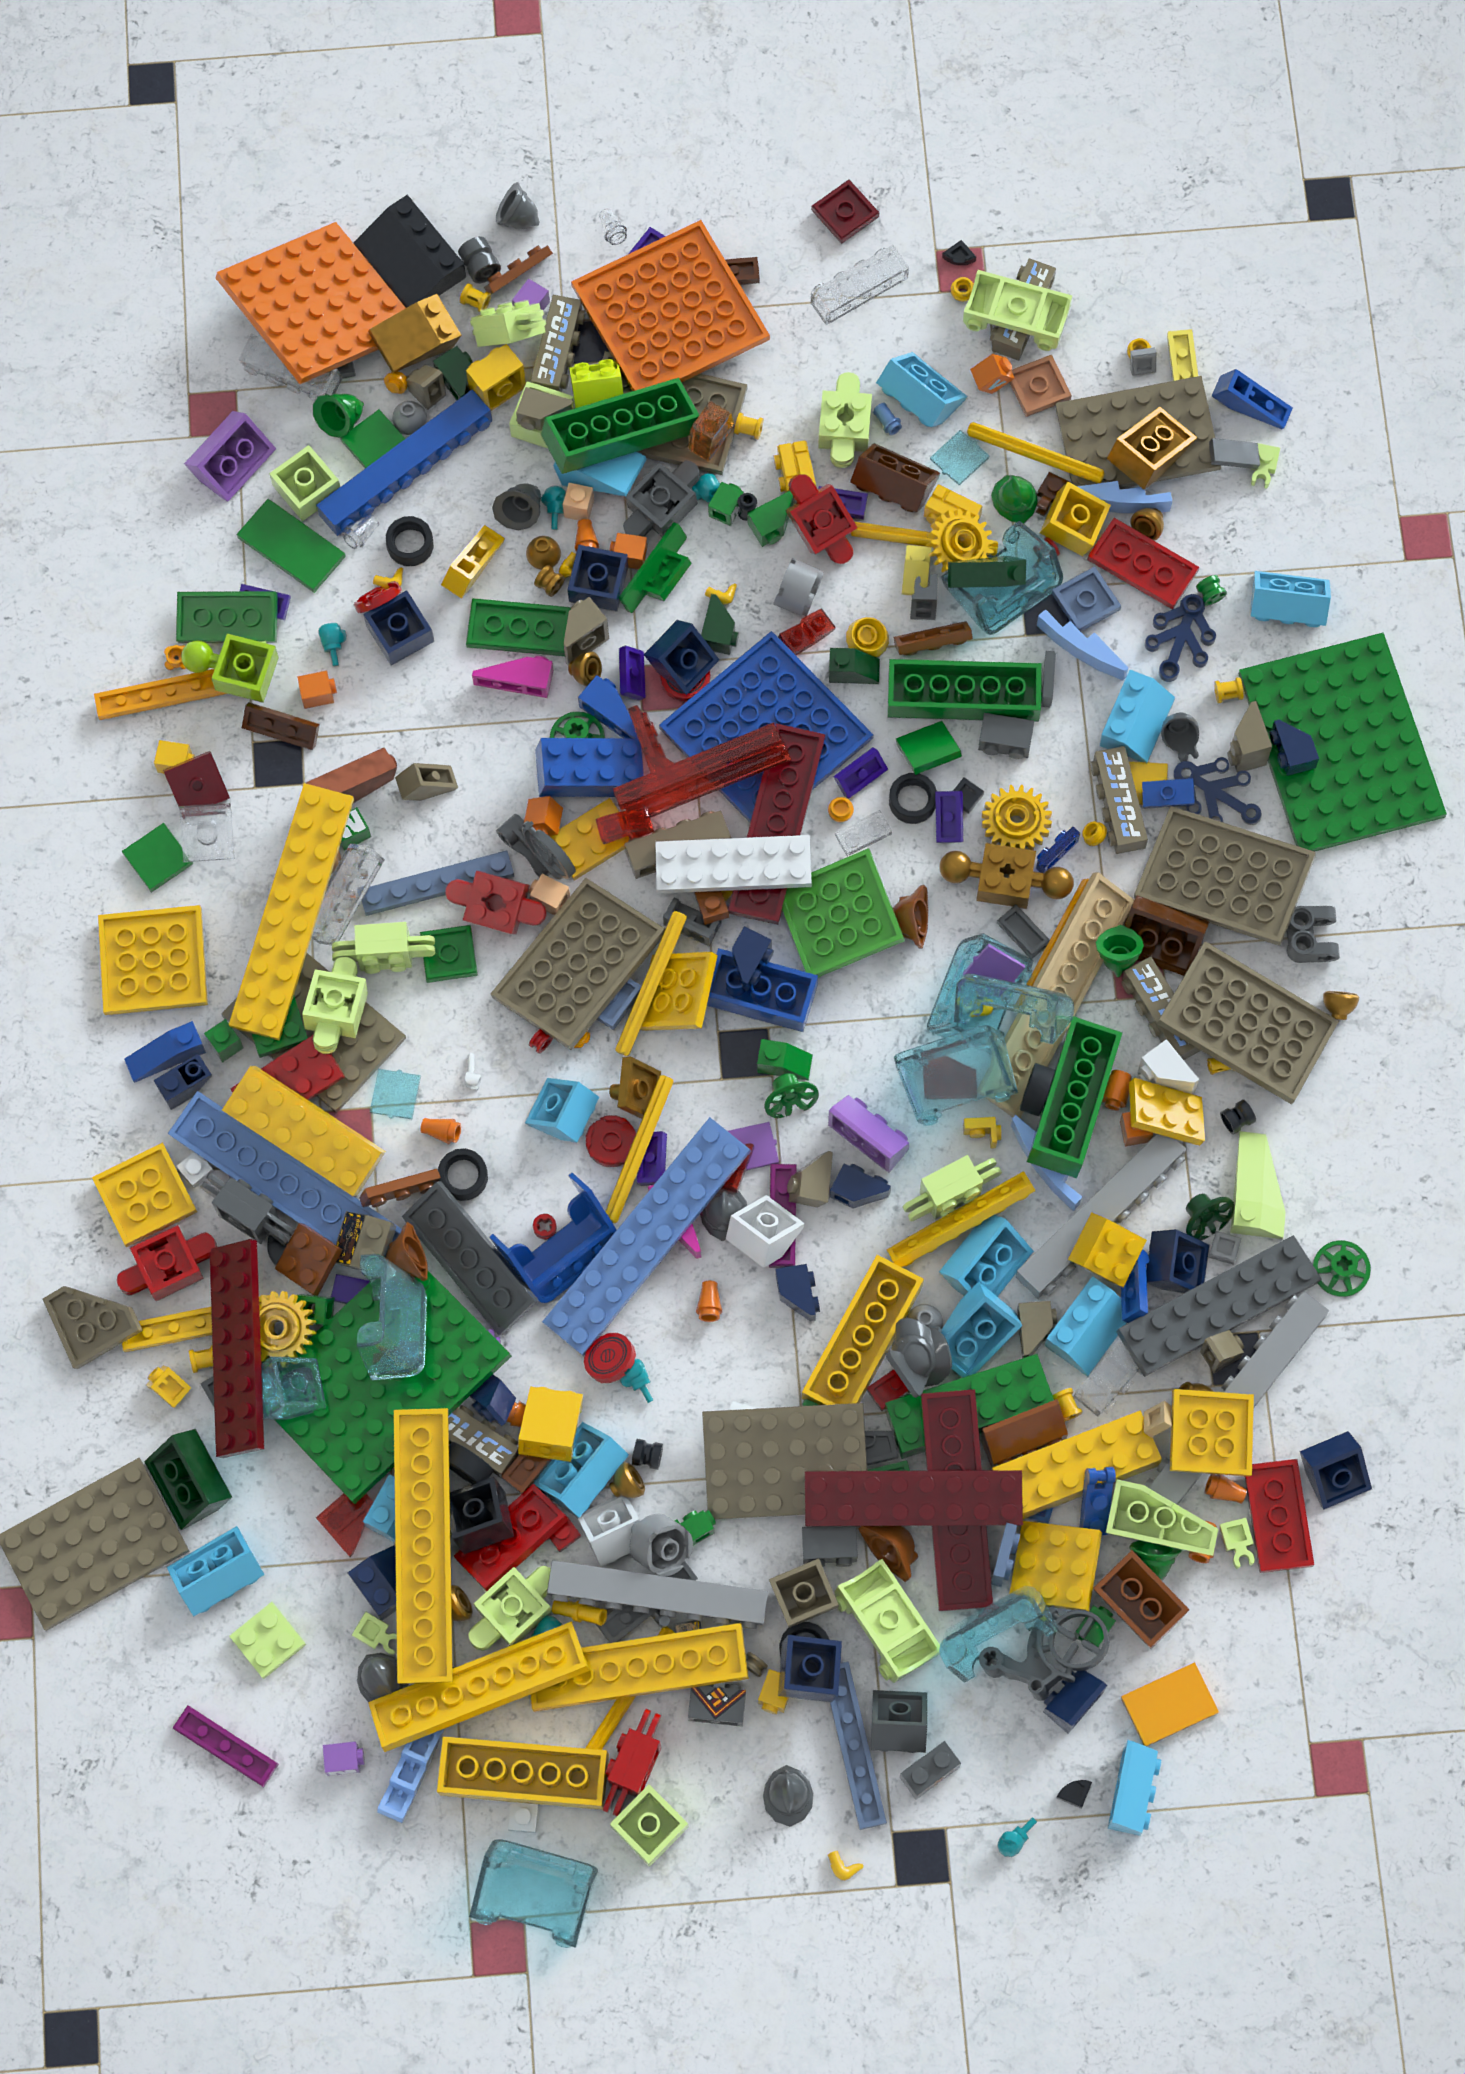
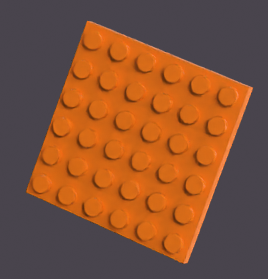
M702 220L571 281L573 290L579 300H581L584 309L615 362L619 364V368L632 391L676 378L684 382L770 340V334Z
M337 222L218 271L215 278L299 384H303L379 350L368 332L369 329L406 309Z

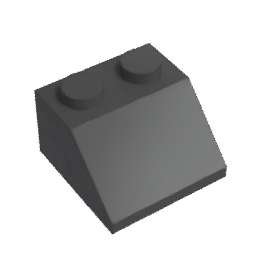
M873 1690L871 1750L926 1753L927 1693Z

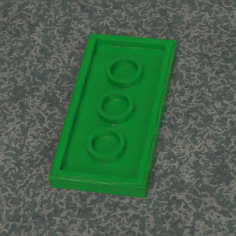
M267 499L236 534L238 539L314 593L346 557L343 551L270 499Z
M276 591L177 592L176 642L190 643L192 641H203L205 643H224L226 635L231 634L258 642L277 643L278 593Z
M472 598L466 647L565 657L564 638L571 607Z

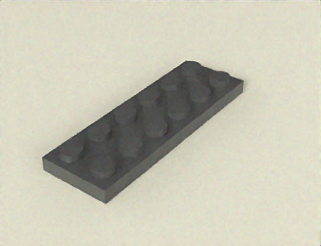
M441 1181L436 1182L402 1216L406 1223L409 1222L413 1225L419 1239L498 1336L504 1335L538 1301L533 1292Z

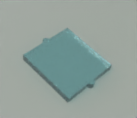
M961 430L930 457V460L942 470V474H947L959 486L989 459V455L977 445V441L971 440Z
M378 1069L370 1113L386 1115L390 1119L399 1117L412 1120L421 1075L403 1073L400 1069L397 1071Z

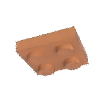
M1052 354L1011 370L1015 379L1009 383L1026 417L1054 407L1058 402L1071 400L1072 395Z

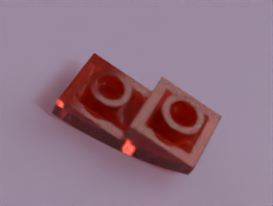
M821 608L803 617L799 624L779 633L778 638L795 655H798L825 638L836 627Z
M648 809L627 810L595 819L600 839L604 845L626 836L632 840L654 832Z

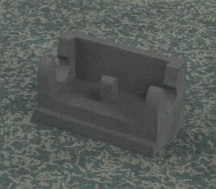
M938 574L930 575V585L926 588L921 587L920 576L915 579L910 619L935 620Z
M674 897L666 913L663 915V925L667 927L672 912L683 913L687 916L681 934L710 946L722 924V920L705 925L700 911L681 903L679 899Z

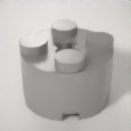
M792 558L773 605L807 617L824 572Z
M664 1514L649 1515L643 1520L635 1522L631 1528L630 1552L632 1558L660 1576H670L680 1571L684 1567L681 1564L686 1558L689 1559L692 1554L693 1540L691 1534L682 1525Z

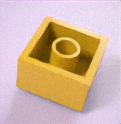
M507 344L494 348L488 356L480 361L473 362L466 370L469 391L473 390L491 411L521 392L526 384L524 365Z
M1067 482L1057 492L1039 533L1083 557L1093 547L1111 505Z
M1091 1212L1068 1260L1107 1281L1124 1287L1147 1240L1109 1219Z

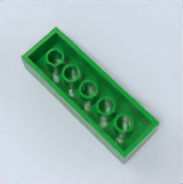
M679 378L545 417L541 436L560 472L564 474L693 435V424L700 415Z
M889 659L887 718L983 720L984 713L1039 722L1041 713L1042 663Z
M1074 1016L1072 1017L1027 1158L1028 1163L1077 1179L1087 1153L1123 1032Z
M1038 1354L923 1390V1393L975 1389L979 1434L982 1433V1429L1054 1400ZM910 1394L886 1402L885 1413L901 1459L925 1452L921 1396L915 1398Z

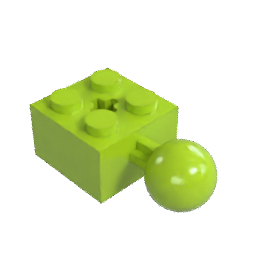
M231 634L226 635L220 655L213 653L211 647L203 641L188 643L183 648L181 654L183 665L191 672L202 673L209 668L215 669L212 682L216 691L264 703L279 659L274 645Z

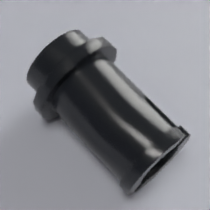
M744 493L738 498V516L740 519L747 521V513L757 507V498L751 493Z

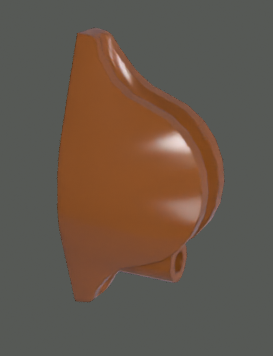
M920 885L910 896L900 897L893 910L904 938L913 940L919 949H923L928 930V891L925 885Z
M407 1222L403 1226L398 1238L389 1244L385 1264L391 1273L401 1279L419 1278L425 1281L428 1274L426 1256L413 1225Z
M902 1526L859 1527L861 1535L878 1561L883 1559L892 1573L904 1582H907L911 1578L910 1565L918 1559V1554L914 1551V1540L909 1531Z

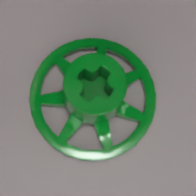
M578 711L561 716L554 723L550 732V738L555 737L556 731L564 735V738H605L601 723L594 716ZM575 717H584V718H587V719H589V720H588L587 722H585L583 719H581V718H575ZM569 719V720L565 723L564 728L559 727V725H560L563 721ZM593 723L599 729L600 735L589 733V728Z
M783 1074L773 1081L772 1087L774 1091L767 1097L764 1109L767 1115L773 1118L785 1117L782 1114H777L782 1110L783 1106H785L786 1117L791 1115L792 1105L795 1104L798 1108L806 1111L817 1102L819 1098L818 1088L809 1082H798L794 1074ZM807 1088L813 1090V1092H805V1091L807 1090ZM801 1099L812 1100L806 1104ZM771 1103L776 1104L771 1109H769Z
M1337 1240L1324 1245L1317 1252L1313 1262V1266L1318 1274L1331 1273L1333 1275L1329 1286H1326L1322 1280L1317 1284L1325 1292L1334 1296H1352L1361 1291L1370 1278L1371 1265L1366 1253L1358 1245L1349 1241ZM1341 1246L1340 1251L1334 1255L1326 1251L1331 1247ZM1346 1246L1354 1249L1360 1255L1355 1256L1352 1252L1347 1251ZM1323 1254L1330 1264L1327 1267L1318 1269V1261ZM1363 1259L1366 1266L1365 1274L1357 1270L1358 1262ZM1352 1276L1363 1278L1362 1283L1352 1290L1350 1278ZM1338 1280H1343L1347 1291L1339 1292L1332 1288Z

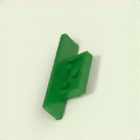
M672 523L619 596V600L628 612L633 613L646 595L665 601L692 564L688 557L677 553L687 539L686 534L678 523Z

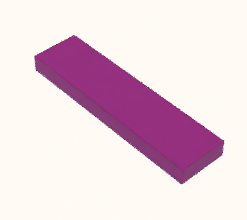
M770 1164V1198L796 1217V1203L789 1202L787 1185L791 1176L797 1172V1164ZM796 1238L784 1255L771 1263L769 1268L795 1266Z
M187 1705L173 1726L175 1731L263 1788L279 1765L189 1705Z

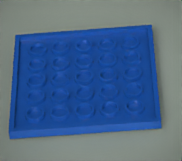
M772 631L659 724V729L750 823L776 724L825 734L813 789L869 743L874 736Z

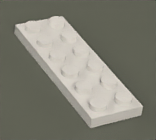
M810 835L656 842L657 894L812 887Z

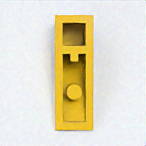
M484 525L450 565L441 585L462 599L493 558L505 538Z

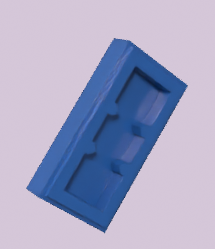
M1193 778L1142 782L1144 809L1195 805Z

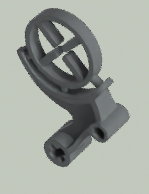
M514 814L496 830V833L506 845L522 854L528 860L539 878L541 874L546 876L551 874L555 879H569L576 872L573 863L562 848L545 832L541 830L536 831L533 828L534 823L532 821L524 822L519 815Z
M1052 1606L1041 1615L1032 1628L1028 1639L1027 1658L1025 1661L1017 1662L1003 1654L998 1648L987 1647L980 1652L979 1663L990 1677L999 1678L1004 1676L1008 1679L1028 1684V1688L1034 1698L1038 1701H1043L1049 1696V1690L1060 1680L1074 1683L1073 1671L1091 1669L1104 1659L1110 1643L1109 1633L1103 1621L1092 1612L1073 1610L1060 1616L1056 1608ZM1074 1617L1088 1618L1079 1632L1081 1638L1087 1636L1095 1622L1101 1626L1104 1635L1101 1649L1086 1640L1081 1641L1084 1648L1097 1655L1091 1661L1083 1664L1070 1663L1079 1648L1076 1642L1072 1643L1063 1659L1057 1655L1054 1647L1056 1632L1072 1641L1077 1639L1074 1633L1061 1626L1064 1622ZM1054 1619L1055 1622L1050 1629L1048 1637L1049 1645L1043 1646L1045 1630L1050 1621ZM1051 1651L1055 1660L1066 1668L1065 1673L1054 1668L1047 1661L1044 1653ZM991 1660H998V1662L995 1665L992 1663L991 1665H989V1662Z

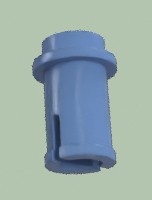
M881 403L874 408L873 414L884 426L883 430L885 433L894 435L902 428L900 418H896L886 403Z

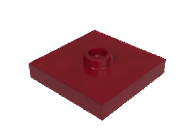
M850 179L811 206L813 213L841 244L876 220L880 214Z
M211 751L163 770L183 818L230 799Z

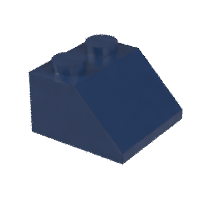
M676 620L643 654L657 673L685 695L720 660L694 625L680 620Z
M1177 1229L1152 1231L1149 1245L1150 1260L1147 1263L1146 1269L1147 1283L1161 1290L1186 1293L1205 1282L1210 1245Z
M1349 1431L1300 1451L1305 1473L1323 1510L1372 1489L1362 1448Z
M393 1545L369 1556L347 1572L382 1621L396 1611V1547Z
M1073 1671L1074 1683L1062 1680L1061 1683L1065 1686L1059 1693L1053 1691L1043 1702L1047 1706L1043 1713L1067 1734L1070 1733L1100 1698L1107 1687L1105 1682L1087 1671H1077L1076 1673Z

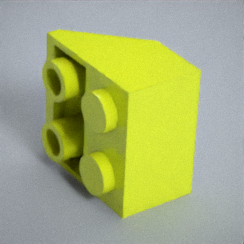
M611 359L601 360L599 364L592 365L578 363L574 367L569 368L575 408L624 394L619 364Z

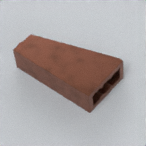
M383 747L306 782V784L351 795L354 797L353 803L394 780L397 762L393 755H389Z

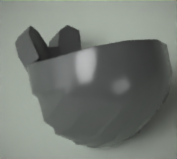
M1183 712L1166 717L1161 728L1163 742L1172 750L1179 752L1178 758L1180 762L1187 761L1189 754L1194 759H1197L1199 754L1196 744L1199 741V726L1196 720L1191 715Z

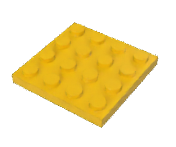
M201 905L98 915L103 1013L105 1015L208 1005Z

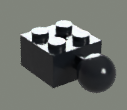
M495 1477L450 1492V1536L452 1535L453 1541L463 1554L514 1537L506 1493Z

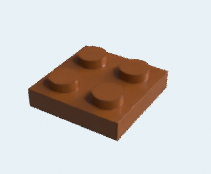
M299 1223L275 1270L312 1295H319L343 1249L307 1225Z

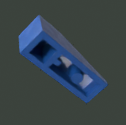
M1237 369L1221 375L1212 393L1213 398L1229 409L1279 429L1285 428L1293 409L1289 404Z
M596 675L578 696L579 707L594 716L599 722L620 737L641 739L615 684L607 678L602 679Z
M193 1021L167 1031L124 1058L135 1083L181 1064L198 1053L199 1055L205 1054L206 1051Z

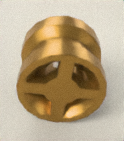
M546 565L538 573L534 585L538 588H543L546 594L552 597L562 587L565 576L560 573L556 574L550 565Z

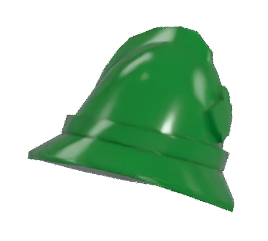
M335 393L318 396L313 403V417L319 428L326 434L339 438L347 435L349 430L353 429L354 424L360 419L364 403L356 396L350 394Z
M1004 476L995 484L991 494L993 506L997 512L1011 522L1024 524L1034 514L1038 504L1037 492L1032 483L1021 476Z
M1123 925L1107 929L1096 941L1097 951L1103 959L1105 966L1113 971L1117 978L1134 965L1144 946L1141 937L1134 930Z
M1139 1540L1131 1543L1129 1549L1161 1580L1167 1576L1172 1564L1175 1563V1558L1182 1551V1549Z

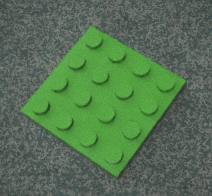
M869 848L811 872L812 887L787 889L782 910L807 973L821 977L905 941Z

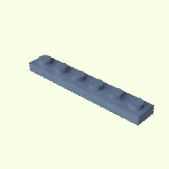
M508 851L498 852L359 889L365 915L369 916L446 895L447 885L453 880L460 879L473 883L476 871L490 873L507 879L512 878L514 873Z
M849 1661L840 1663L838 1696L833 1702H830L859 1830L884 1825L887 1822Z

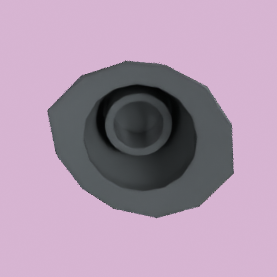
M519 182L514 183L506 192L496 213V223L517 229H528L532 226H538L540 221L535 204L527 196V193L521 189Z
M524 483L511 487L498 495L492 506L495 520L506 528L518 531L530 528L537 522L540 515V490L537 486Z
M726 1184L723 1185L700 1213L702 1224L710 1235L721 1241L726 1240L731 1215L745 1208L747 1201L740 1191Z
M384 1653L368 1654L358 1667V1687L360 1693L368 1702L408 1687V1684L397 1683V1659Z
M788 1765L774 1771L764 1788L763 1800L765 1810L775 1822L789 1827L803 1821L813 1805V1791L810 1781L800 1770Z

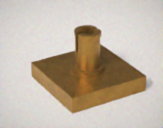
M631 1056L622 1057L620 1084H612L610 1086V1097L618 1100V1108L642 1119L661 1071Z

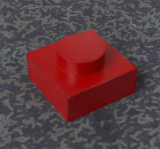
M568 1518V1521L549 1539L557 1550L561 1552L578 1540L581 1534Z

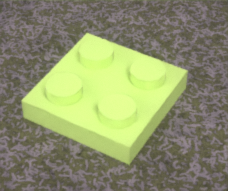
M273 1602L269 1603L229 1636L263 1679L306 1645Z

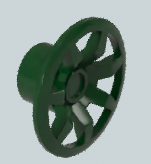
M1204 1193L1196 1195L1186 1206V1212L1191 1216L1186 1227V1234L1201 1241L1210 1237L1203 1235L1205 1227H1208L1212 1235L1215 1234L1216 1227L1214 1222H1222L1219 1230L1224 1228L1232 1218L1234 1202L1228 1197H1218L1211 1200ZM1229 1209L1228 1215L1220 1214L1225 1213ZM1197 1230L1195 1235H1192V1231Z

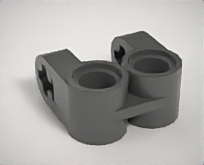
M1297 906L1286 931L1288 938L1287 954L1292 961L1297 963L1332 962L1340 958L1339 944L1334 942H1317L1313 926H1326L1336 922L1335 907ZM1294 919H1301L1305 925H1297ZM1296 943L1304 944L1307 950H1300Z

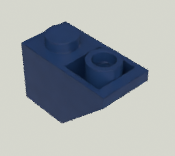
M1275 720L1271 731H1269L1272 745L1277 746L1279 752L1277 759L1280 768L1285 769L1287 776L1315 769L1319 756L1312 736L1281 720Z
M745 926L732 947V957L742 988L748 992L751 985L756 986L762 974L760 969L763 963H769L774 950L772 949L771 939Z
M198 1053L153 1081L172 1110L191 1099L212 1077V1074Z
M844 1163L830 1189V1198L854 1209L888 1198L891 1186L888 1185L886 1179L880 1176H869L864 1173L865 1170L855 1164L849 1166Z
M807 1264L775 1269L780 1301L810 1322L816 1321V1313L820 1312L818 1296H812L811 1287H816L813 1271L808 1272Z
M494 1374L469 1396L474 1401L471 1406L481 1417L484 1416L489 1423L495 1421L500 1426L506 1423L516 1401V1397Z

